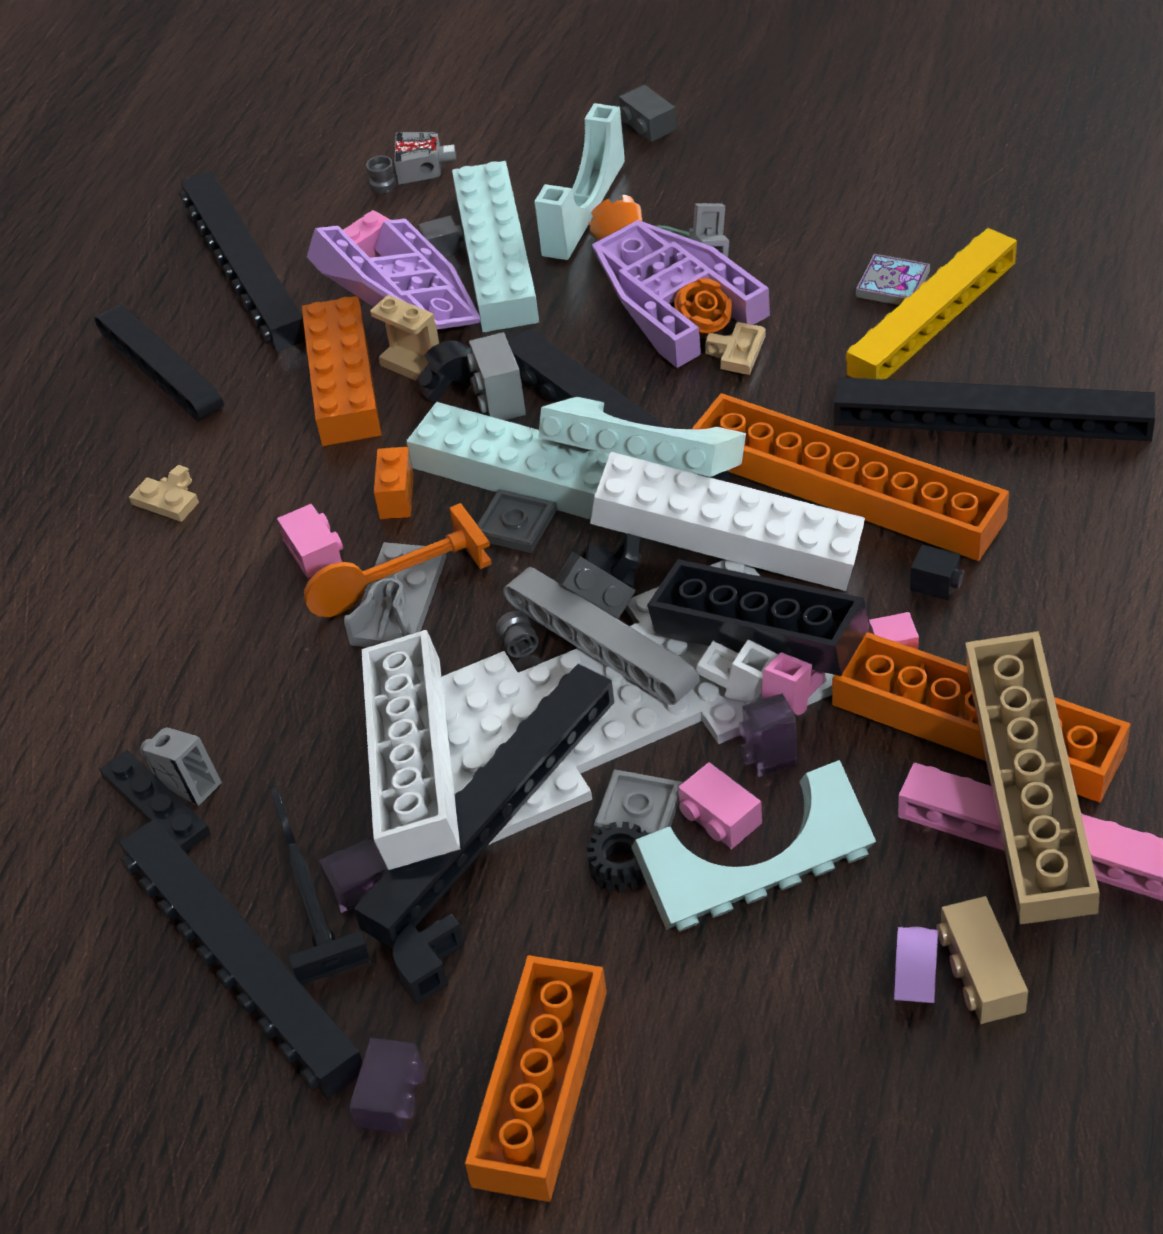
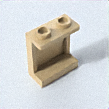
M387 295L370 310L372 317L385 322L390 345L379 356L380 365L416 381L429 364V361L424 357L425 353L433 346L439 344L434 314Z

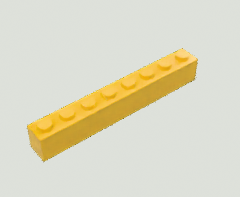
M990 228L984 230L979 236L974 237L969 245L962 251L957 252L953 259L945 266L940 267L936 274L928 281L923 282L919 289L911 296L906 297L894 311L888 313L861 340L849 347L845 357L847 361V375L852 378L887 380L1015 264L1017 240Z

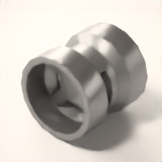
M375 156L369 159L366 163V169L370 176V189L379 194L388 193L395 189L396 178L392 173L394 169L391 158Z
M521 611L506 613L496 624V630L504 641L508 654L515 658L531 654L539 643L535 631L530 628L528 617Z

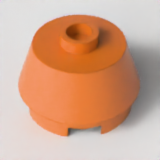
M622 195V200L612 203L609 199H606L591 211L593 218L588 223L591 235L599 241L637 220L642 221L641 207L634 202L632 197Z
M699 278L697 282L683 286L677 292L674 301L675 309L699 327L700 338L708 337L709 333L714 334L723 329L731 318V298H727L726 294L720 289L721 285L718 282L707 278Z

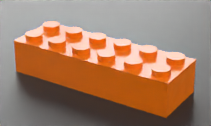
M342 297L336 300L303 305L302 314L315 419L322 446L382 436L366 330L359 297Z
M527 956L465 1162L471 1188L551 1202L607 994L603 967Z

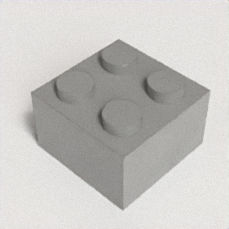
M504 332L469 341L471 353L466 354L470 371H474V376L470 377L474 394H480L477 398L481 413L487 412L488 416L504 421L526 415L520 371Z

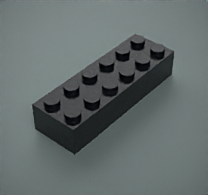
M679 559L647 604L655 634L710 646L712 641L737 653H740L747 640H750L778 655L784 653L812 664V670L842 676L869 629L863 597Z

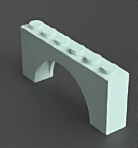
M593 104L585 117L583 155L572 189L545 184L537 196L535 208L542 256L555 259H569L586 230L588 222L593 217L591 211L602 202L625 162L620 107Z
M574 397L541 407L538 438L607 454L614 452L709 477L742 464L746 433L720 427L710 429H673L634 423L604 413V402L581 397Z
M840 760L807 772L799 781L804 796V816L800 830L795 840L785 851L768 861L745 867H727L707 862L686 849L677 839L670 826L636 839L632 845V850L666 930L675 926L678 932L686 930L699 923L697 917L710 912L713 918L721 916L734 909L732 903L745 899L747 904L753 903L768 896L767 889L779 885L781 890H785L801 883L800 876L813 872L814 876L817 877L835 869L833 863L846 858L848 863H852L868 856L867 849L876 840Z

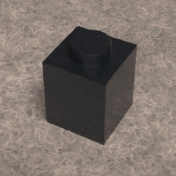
M922 545L911 566L910 590L949 601L954 588L959 589L964 578V570L960 569L961 555Z

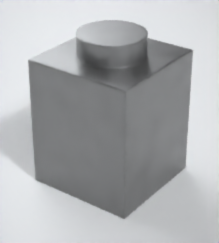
M451 215L419 224L420 233L445 258L462 253L460 242L464 241L463 232L460 225L455 226Z

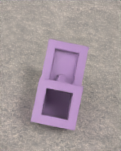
M898 927L894 1000L934 1003L938 930L924 927Z

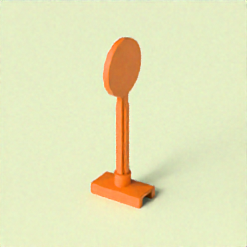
M459 503L449 507L453 533L446 535L445 539L365 571H362L353 563L338 562L330 564L319 570L308 581L304 589V602L309 611L318 617L341 615L351 609L361 599L367 584L450 551L455 553L466 549L480 569L492 565L491 559L484 551V548L490 546V542L463 505Z

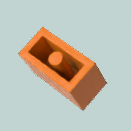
M408 447L377 449L374 495L380 519L411 517L414 473Z

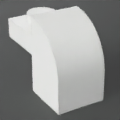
M747 640L740 653L712 641L697 664L696 672L725 687V697L736 701H752L762 692L764 668L778 654L750 640Z

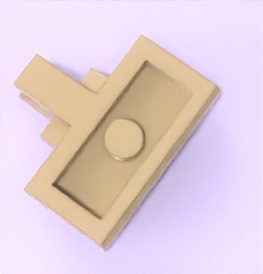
M737 322L732 335L723 336L709 333L706 339L705 352L708 355L722 358L721 369L750 375L765 339L766 328Z
M177 465L169 472L168 478L164 477L161 481L146 477L129 496L131 505L182 522L199 503L197 495L187 491V486L192 482L189 469Z

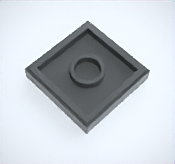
M498 489L477 525L490 544L533 553L557 511L556 502Z

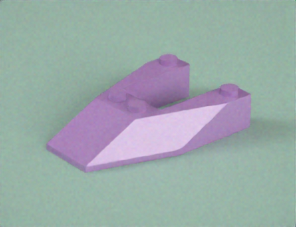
M406 219L383 221L375 246V250L382 257L369 258L339 226L314 229L307 258L322 274L372 307L376 306L387 295H390L433 313L437 329L480 322L481 318L454 266Z
M639 220L592 244L598 260L624 307L658 353L677 368L701 355L699 327L670 305L675 301L677 292L686 284L697 282L699 278H707L718 282L721 285L720 289L726 294L727 298H731V317L738 322L754 325L770 316L769 288L712 246Z

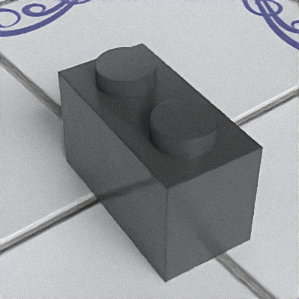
M645 84L619 96L621 120L652 142L677 130L675 106Z
M573 551L555 579L566 588L619 619L636 591Z

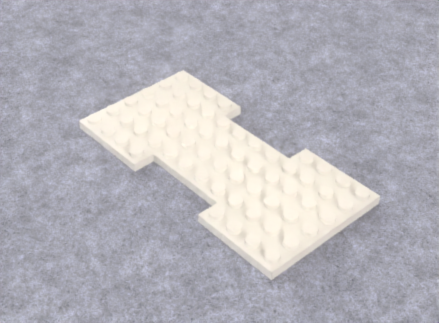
M726 559L710 565L760 576L752 566ZM659 587L631 598L625 607L635 623L630 627L687 661L696 670L697 664L709 646L658 635L654 632L647 604ZM579 648L519 673L514 668L505 651H502L442 676L454 795L458 791L463 790L472 780L477 769L484 767L494 756L499 745L505 743L516 732L520 722L525 719L527 720L537 709L542 698L548 696L558 686L560 679L565 674H569L577 664L612 680L615 703L490 844L592 800L591 790L580 773L703 721L716 742L721 744L791 713L764 702L762 692L752 701L744 702L725 697V687L699 675V683L675 705H669ZM825 673L824 683L808 698L807 706L833 695V674Z

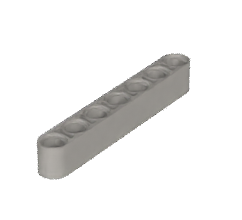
M526 568L503 588L506 599L517 610L524 612L533 620L669 705H675L699 683L698 673L687 661L535 568Z

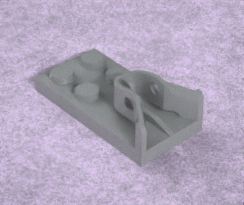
M384 542L375 566L425 546ZM446 553L368 584L360 605L350 615H345L344 618L350 646L371 647L420 632L447 557Z

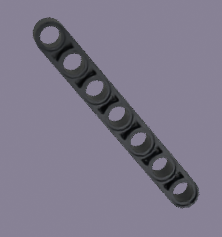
M118 304L95 317V323L104 338L194 420L200 421L224 407L223 399L218 390L123 305Z

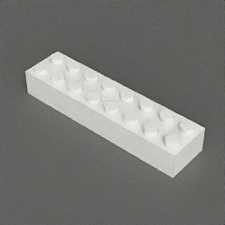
M610 452L594 496L590 524L846 591L865 518Z
M420 631L361 649L373 837L388 870L459 850L460 842L440 659L428 631Z

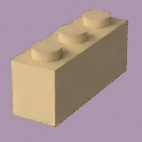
M984 896L942 907L941 923L936 925L938 938L943 947L948 946L951 952V969L955 978L961 977L964 983L963 995L970 1011L975 1010L980 1024L1026 1013L1028 989L987 897Z

